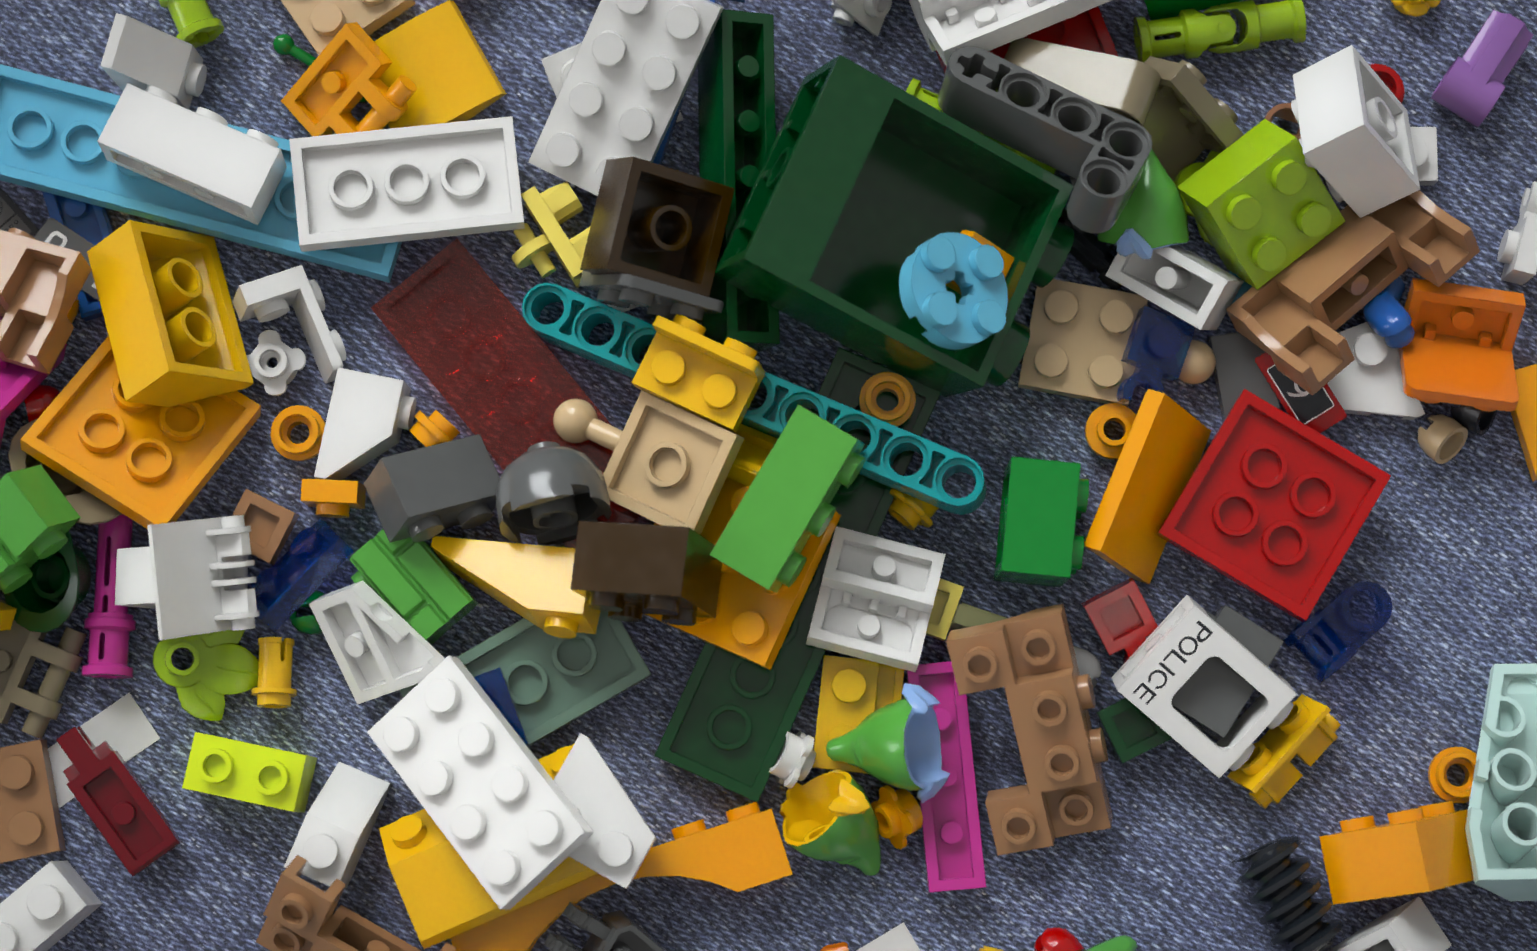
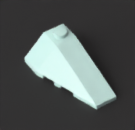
M1537 663L1494 664L1491 667L1465 826L1475 884L1509 901H1537Z

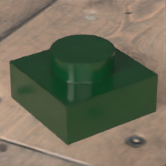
M1127 698L1095 713L1120 764L1172 739L1170 735Z

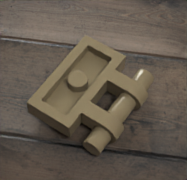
M13 620L11 630L0 631V723L8 724L15 706L18 705L30 710L21 731L42 739L50 720H57L63 704L58 701L70 673H77L83 657L79 656L87 634L66 626L57 647L44 642L47 632L28 631ZM36 658L50 663L38 693L23 688Z

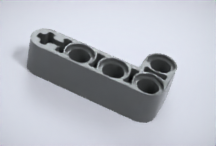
M965 46L956 49L950 55L938 96L939 107L943 113L988 137L1077 179L1066 209L1068 218L1073 225L1085 232L1103 233L1110 230L1115 225L1136 189L1149 157L1153 143L1148 131L1140 124L984 49L975 46Z

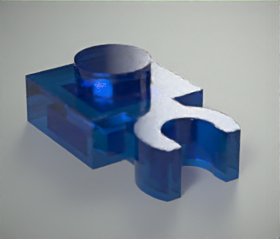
M1147 306L1140 308L1121 359L1122 362L1135 366V370L1132 376L1126 378L1120 384L1117 400L1122 403L1130 401L1136 386H1141L1146 391L1151 389L1165 393L1161 379L1163 377L1173 381L1179 378L1196 327Z

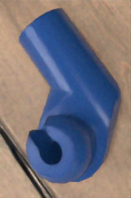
M1399 277L1368 302L1363 309L1364 318L1370 328L1377 335L1384 337L1387 346L1395 349L1407 346L1415 335V331L1410 325L1412 319L1399 303L1405 291V284Z

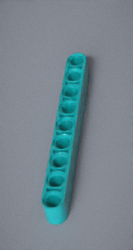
M553 283L537 284L527 292L522 303L524 319L544 341L631 378H634L640 366V353L651 344L656 334V330L651 323ZM554 302L563 303V315L558 321L548 325L540 323V313L546 305ZM602 323L614 325V333L610 341L599 346L589 344L590 332L594 327ZM765 372L759 387L767 390L766 401L758 409L747 410L741 422L743 425L778 439L798 404L804 408H813L819 412V417L846 433L851 430L861 429L871 435L870 444L860 453V455L866 458L859 473L860 475L958 515L972 513L985 500L987 488L983 470L970 457ZM904 451H915L923 457L922 467L913 475L903 476L893 471L892 466L895 458ZM960 472L968 473L976 481L975 488L971 494L964 498H954L945 492V482L950 476Z

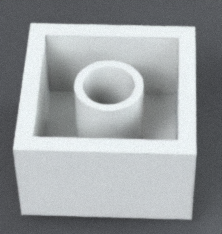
M1353 45L1293 74L1296 99L1291 101V108L1300 127L1301 138L1298 141L1303 149L1305 163L1307 166L1315 168L1326 180L1329 191L1338 202L1345 201L1362 218L1420 190L1408 112Z

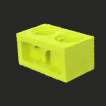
M195 732L182 788L291 812L305 813L317 757Z

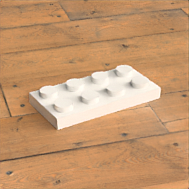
M601 0L528 163L598 196L606 160L634 156L653 162L724 7L710 0Z
M512 116L289 139L299 246L302 252L525 229Z
M448 655L367 732L500 909L510 910L594 833L458 657Z

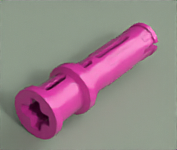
M124 514L109 522L98 525L94 612L88 613L87 618L84 619V628L89 630L88 664L82 666L81 675L85 677L105 679L133 678V668L128 666L130 632L136 630V621L133 620V615L128 614V606L115 605L117 549L132 548L133 520Z

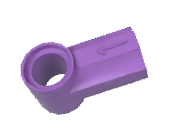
M1493 10L1462 58L1458 56L1433 92L1431 99L1478 128L1505 89V85L1502 83L1527 48L1533 34L1527 29L1525 23L1515 16Z

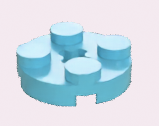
M945 232L920 244L913 254L907 256L899 276V293L902 306L909 319L917 317L920 324L927 330L922 335L931 343L946 349L960 350L969 348L1003 329L1006 324L1008 291L1002 272L1004 261L1000 252L994 246L988 244L981 245L977 240L965 234ZM955 281L959 286L962 294L959 303H956L955 294L947 291L946 283Z

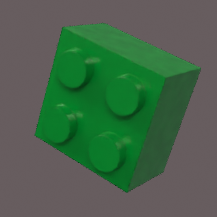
M1011 457L1003 474L993 581L1061 587L1071 578V575L1076 574V570H1081L1084 536L1074 535L1076 519L1081 518V513H1086L1089 496V479L1080 478L1081 463Z

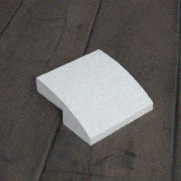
M836 526L806 645L916 673L946 554Z

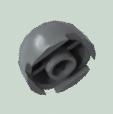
M546 441L530 446L527 452L515 458L505 468L496 487V509L501 535L517 543H522L520 533L536 535L538 545H551L577 539L579 521L598 522L597 518L603 514L607 520L612 515L607 485L601 469L584 453L573 448L560 446L556 442Z

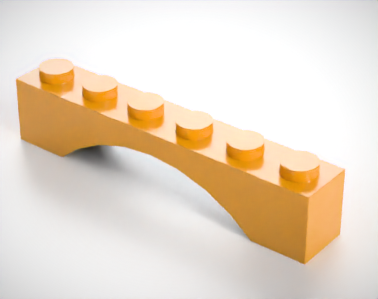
M753 802L726 811L728 823L706 829L704 819L671 829L674 840L654 847L651 846L633 880L643 877L681 876L713 882L740 892L792 875L793 873L772 808L761 812L758 803ZM598 873L450 938L452 946L456 947L455 951H531L538 939L563 914L570 902L578 904L589 895L616 883Z

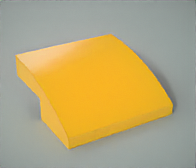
M448 0L433 7L374 41L393 62L380 77L385 85L390 87L400 75H404L411 79L417 87V91L407 101V111L398 121H390L388 123L390 129L468 121L506 95L505 90L455 1Z

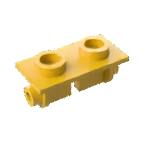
M1301 694L1296 701L1292 702L1293 708L1279 726L1269 729L1257 743H1254L1255 748L1249 759L1239 769L1231 771L1227 776L1233 782L1249 790V796L1264 809L1271 802L1277 805L1303 776L1290 762L1295 755L1311 767L1338 738L1335 732L1341 725L1329 714L1331 709L1304 694Z

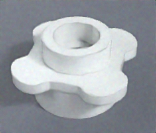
M266 330L259 335V344L250 355H247L252 377L264 384V389L269 395L279 396L286 392L287 384L294 379L297 371L305 367L306 356L301 349H291L283 343L281 335L277 331ZM271 358H276L278 361L277 366L274 368L268 366V361Z
M787 731L785 735L786 741L775 765L769 770V773L776 776L777 783H784V786L789 789L796 784L797 780L803 781L807 777L815 761L816 752L812 749L814 737L806 736L801 731L796 735Z

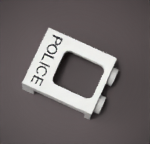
M1186 595L1111 677L1116 689L1219 779L1228 769L1235 771L1249 759L1255 748V745L1252 743L1266 727L1274 729L1286 719L1293 708L1291 700L1297 695L1281 675H1276L1214 621L1204 608L1189 595ZM1210 657L1221 658L1261 693L1231 726L1225 738L1220 739L1216 744L1172 706L1174 694Z

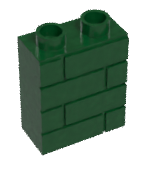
M838 55L804 77L783 122V127L770 149L719 257L714 276L763 302H768L771 304L770 306L821 333H826L830 338L879 364H884L887 366L886 368L941 392L940 395L943 397L982 388L986 382L999 387L1013 374L1029 342L1030 329L1014 320L1030 283L1040 288L1048 285L1063 266L1071 250L1074 230L1058 220L1073 189V185L842 55ZM962 230L975 231L1015 258L1005 277L1008 291L1006 324L999 332L969 348L960 350L942 348L931 343L922 335L927 330L920 324L916 316L909 319L899 293L900 270L907 256L913 254L920 244L934 236L945 232L961 233ZM946 286L947 291L955 294L956 303H959L962 295Z

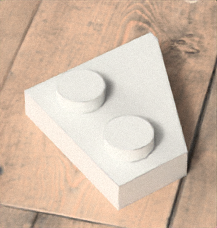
M1367 322L1338 332L1346 338L1355 360L1327 384L1347 414L1367 416L1370 414L1403 417L1406 420H1415L1425 415L1420 400L1407 396L1403 391L1399 349L1387 346L1384 337L1377 335Z
M363 580L322 595L309 603L357 705L420 683L445 659Z
M580 733L556 775L554 782L594 833L574 850L569 857L623 888L628 889L656 837L595 748L591 739Z

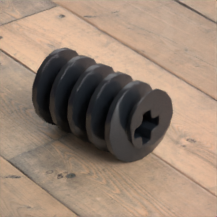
M1289 836L1275 839L1233 860L1231 863L1248 861L1250 865L1238 878L1241 884L1258 882L1260 888L1248 899L1250 904L1269 903L1271 907L1259 919L1260 924H1279L1281 927L1269 940L1271 946L1289 944L1291 947L1290 951H1322L1335 942L1332 939L1342 929L1341 921L1339 919H1321L1332 907L1330 899H1311L1322 885L1320 879L1317 877H1300L1310 867V859L1308 857H1290L1301 844L1299 837Z

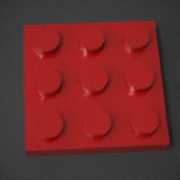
M1244 388L1156 535L1299 621L1304 622L1315 607L1391 475Z

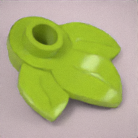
M225 630L160 640L155 647L153 667L157 676L164 683L176 688L181 707L193 717L208 721H220L225 709L224 695L247 692L258 685V659L245 647L238 645L245 630ZM176 649H186L191 653L193 660L188 669L179 670L173 666L171 656Z

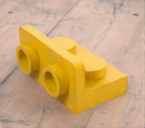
M676 314L673 321L657 315L652 325L656 330V334L632 380V384L636 388L736 434L765 375L760 362L754 359L757 351L729 337L726 338L724 344L703 336L706 331L704 326L680 314Z

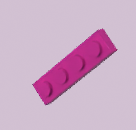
M951 661L918 664L916 673L906 670L908 684L921 686L940 702V704L933 708L940 730L941 770L950 773L948 780L934 797L924 803H921L919 799L923 815L922 833L928 892L986 887L967 694L959 695Z

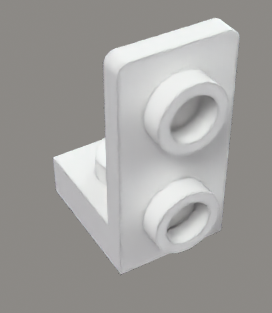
M299 265L239 285L232 303L240 322L257 317L258 322H268L290 311L289 306L292 305L324 383L335 381L338 367L343 368V361L346 360L345 347L339 333L335 329L329 331L321 312L325 310L323 293L315 279L308 280L303 266Z

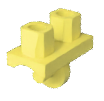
M567 181L548 188L542 193H539L536 187L533 186L523 192L521 197L542 235L536 237L528 223L524 224L525 229L514 230L513 232L522 247L512 255L511 259L519 269L534 264L541 277L545 278L556 270L548 257V254L554 251L575 286L579 288L583 272L580 268L590 227L573 238L568 239L560 224L583 211V206Z

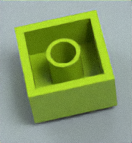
M1266 119L1254 126L1177 186L1226 268L1257 290L1345 222L1315 168L1306 165L1303 149L1297 137Z

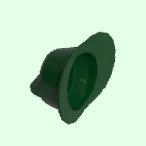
M69 530L65 533L68 541L60 550L45 559H39L30 568L33 576L15 591L4 594L6 604L17 609L14 620L28 631L46 633L59 628L72 615L73 610L77 609L89 591L91 585L89 561L80 548L73 545Z

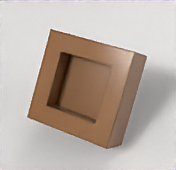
M245 489L232 516L244 515L245 526H251V531L249 532L251 554L273 565L299 517L298 514L248 489Z

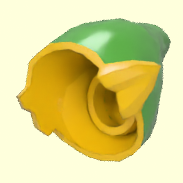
M836 769L818 775L803 785L796 782L791 789L788 788L786 800L780 805V815L784 819L782 825L784 840L793 849L816 860L836 861L839 864L852 865L860 869L864 875L874 876L879 872L881 851L878 821L863 788L847 771Z

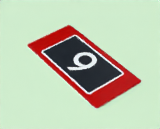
M1265 352L1255 358L1257 366L1288 415L1319 433L1347 417L1346 412L1328 384L1323 386L1314 395H1311L1278 371L1268 353Z

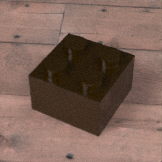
M634 156L606 160L580 270L593 274H630L709 297L735 188Z
M579 521L570 590L588 599L590 608L608 611V618L613 620L641 622L642 613L662 615V621L665 623L693 626L696 625L697 617L716 618L722 562L710 555L715 545L690 527Z

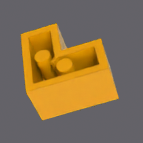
M1452 800L1387 813L1389 824L1376 826L1374 815L1339 821L1341 832L1319 837L1333 905L1430 892L1473 881L1474 877L1465 831L1468 809L1455 811Z

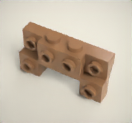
M1420 190L1362 218L1347 205L1340 211L1345 220L1342 225L1258 290L1251 287L1226 309L1235 330L1268 353L1278 371L1311 395L1318 392L1355 360L1346 338L1337 333L1336 330L1404 271L1410 268L1439 287L1480 252L1472 229L1442 210Z
M10 228L8 231L0 230V317H2L0 322V359L2 361L46 374L51 372L75 328L68 319L67 314L92 270L81 252L36 240L27 232L17 228Z
M1064 604L1037 608L992 623L951 630L946 643L959 695L1004 687L1027 781L1025 785L988 791L985 805L997 854L1004 855L1054 846V841L1057 837L1111 828L1113 815L1101 767V762L1108 761L1106 741L1101 727L1092 729L1088 709L1095 708L1093 685L1089 674L1080 675Z
M299 855L281 873L264 912L267 918L256 940V943L270 951H421L343 905H340L333 914L346 884L336 878L328 890L324 892L300 878L307 860ZM446 942L440 951H455L456 947Z

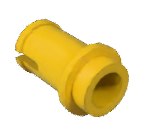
M282 637L258 638V685L256 688H252L251 695L257 697V707L273 709L290 708L291 697L297 696V690L292 688L293 646H295V640L284 638V641H282Z

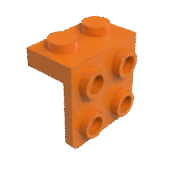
M1412 278L1404 309L1412 319L1410 325L1413 327L1415 335L1407 346L1399 348L1404 393L1411 398L1430 404L1443 402L1471 406L1487 412L1496 410L1514 411L1519 401V393L1512 350L1526 308L1524 293L1447 282L1437 287L1426 279Z

